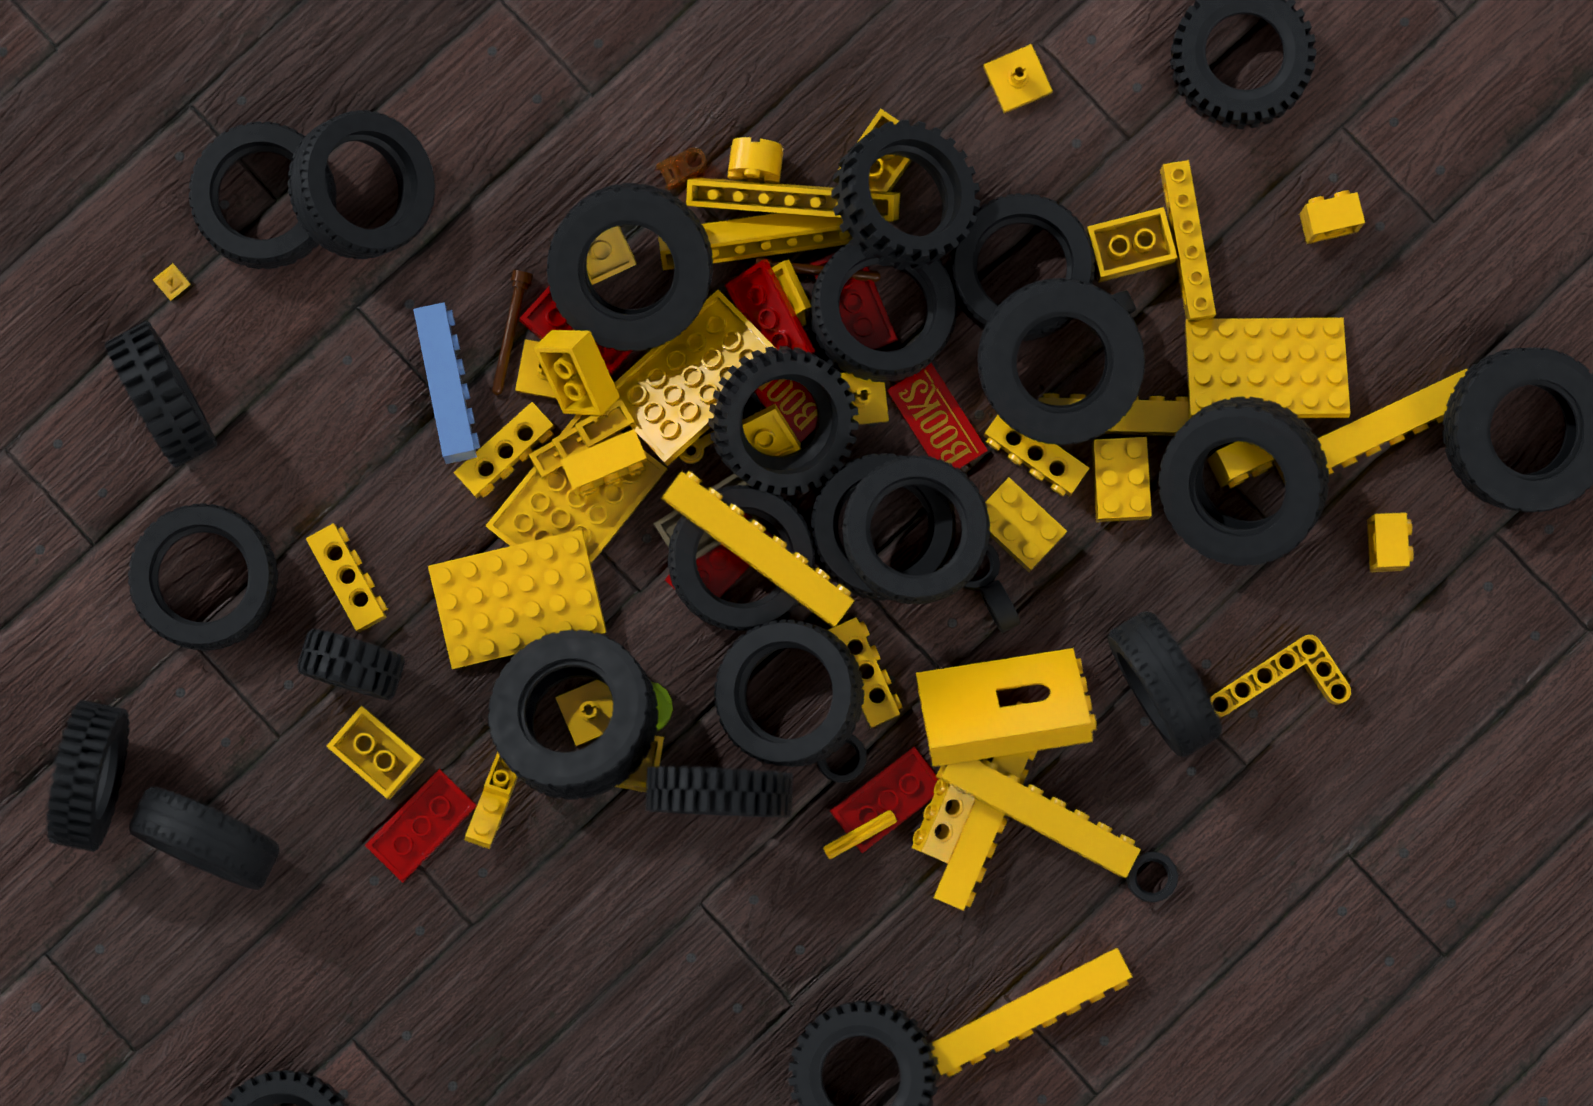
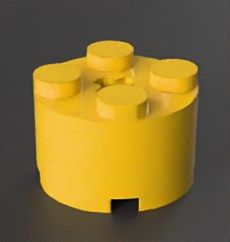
M749 137L733 139L727 178L779 184L783 146L767 139H760V142H751Z

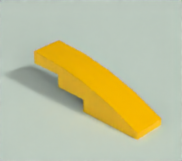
M620 399L602 415H591L575 424V427L529 454V458L543 479L563 467L560 460L610 439L633 424L634 420L622 399Z

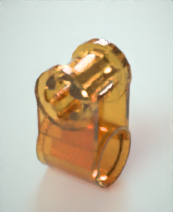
M693 147L661 161L655 168L661 172L666 182V190H672L684 184L687 179L694 178L705 172L708 163L703 151ZM692 156L702 158V162L698 167L688 165V161ZM669 169L672 170L674 177L671 176Z

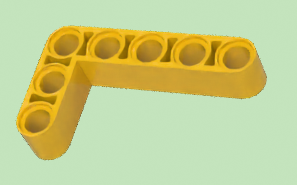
M1306 635L1212 695L1210 699L1212 704L1215 698H1221L1225 701V711L1217 712L1218 717L1221 718L1301 666L1305 667L1325 699L1333 705L1346 702L1350 698L1351 688L1321 641L1314 635ZM1304 641H1310L1314 644L1315 650L1313 654L1308 655L1303 652L1302 643ZM1282 655H1288L1292 659V667L1290 669H1285L1280 665L1279 659ZM1319 663H1325L1329 667L1327 677H1322L1317 673L1316 667ZM1260 669H1265L1270 673V681L1268 683H1261L1258 680L1257 673ZM1237 684L1247 686L1248 695L1245 698L1236 695L1235 687ZM1334 685H1339L1343 688V698L1336 699L1332 696L1331 689Z

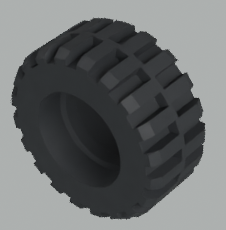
M311 629L307 633L297 668L300 674L367 696L391 700L396 694L405 660L402 655L370 643L328 631Z

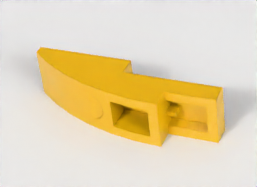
M498 752L465 835V841L490 849L495 834L500 827L518 778L502 760Z

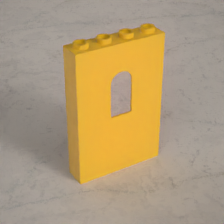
M1070 648L917 672L918 694L933 767L1093 742L1092 731L1097 730L1095 715H1089V711H1092L1090 695L1085 696L1084 694L1088 692L1085 676L1080 677V674H1083L1081 658L1076 659L1074 649ZM1037 684L1044 685L1051 691L1050 696L1043 701L999 708L996 694L998 690Z

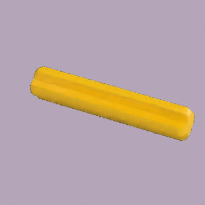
M888 810L824 846L823 849L827 857L832 859L895 824L897 819L894 813Z

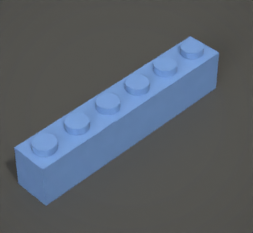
M444 302L415 308L413 310L444 461L446 464L477 458L476 449L480 448L477 432L472 433L471 424L475 423L472 408L467 409L466 399H470L467 383L462 384L461 375L465 374L462 359H457L456 350H460L457 334L452 335L451 326L455 325L453 311H448Z

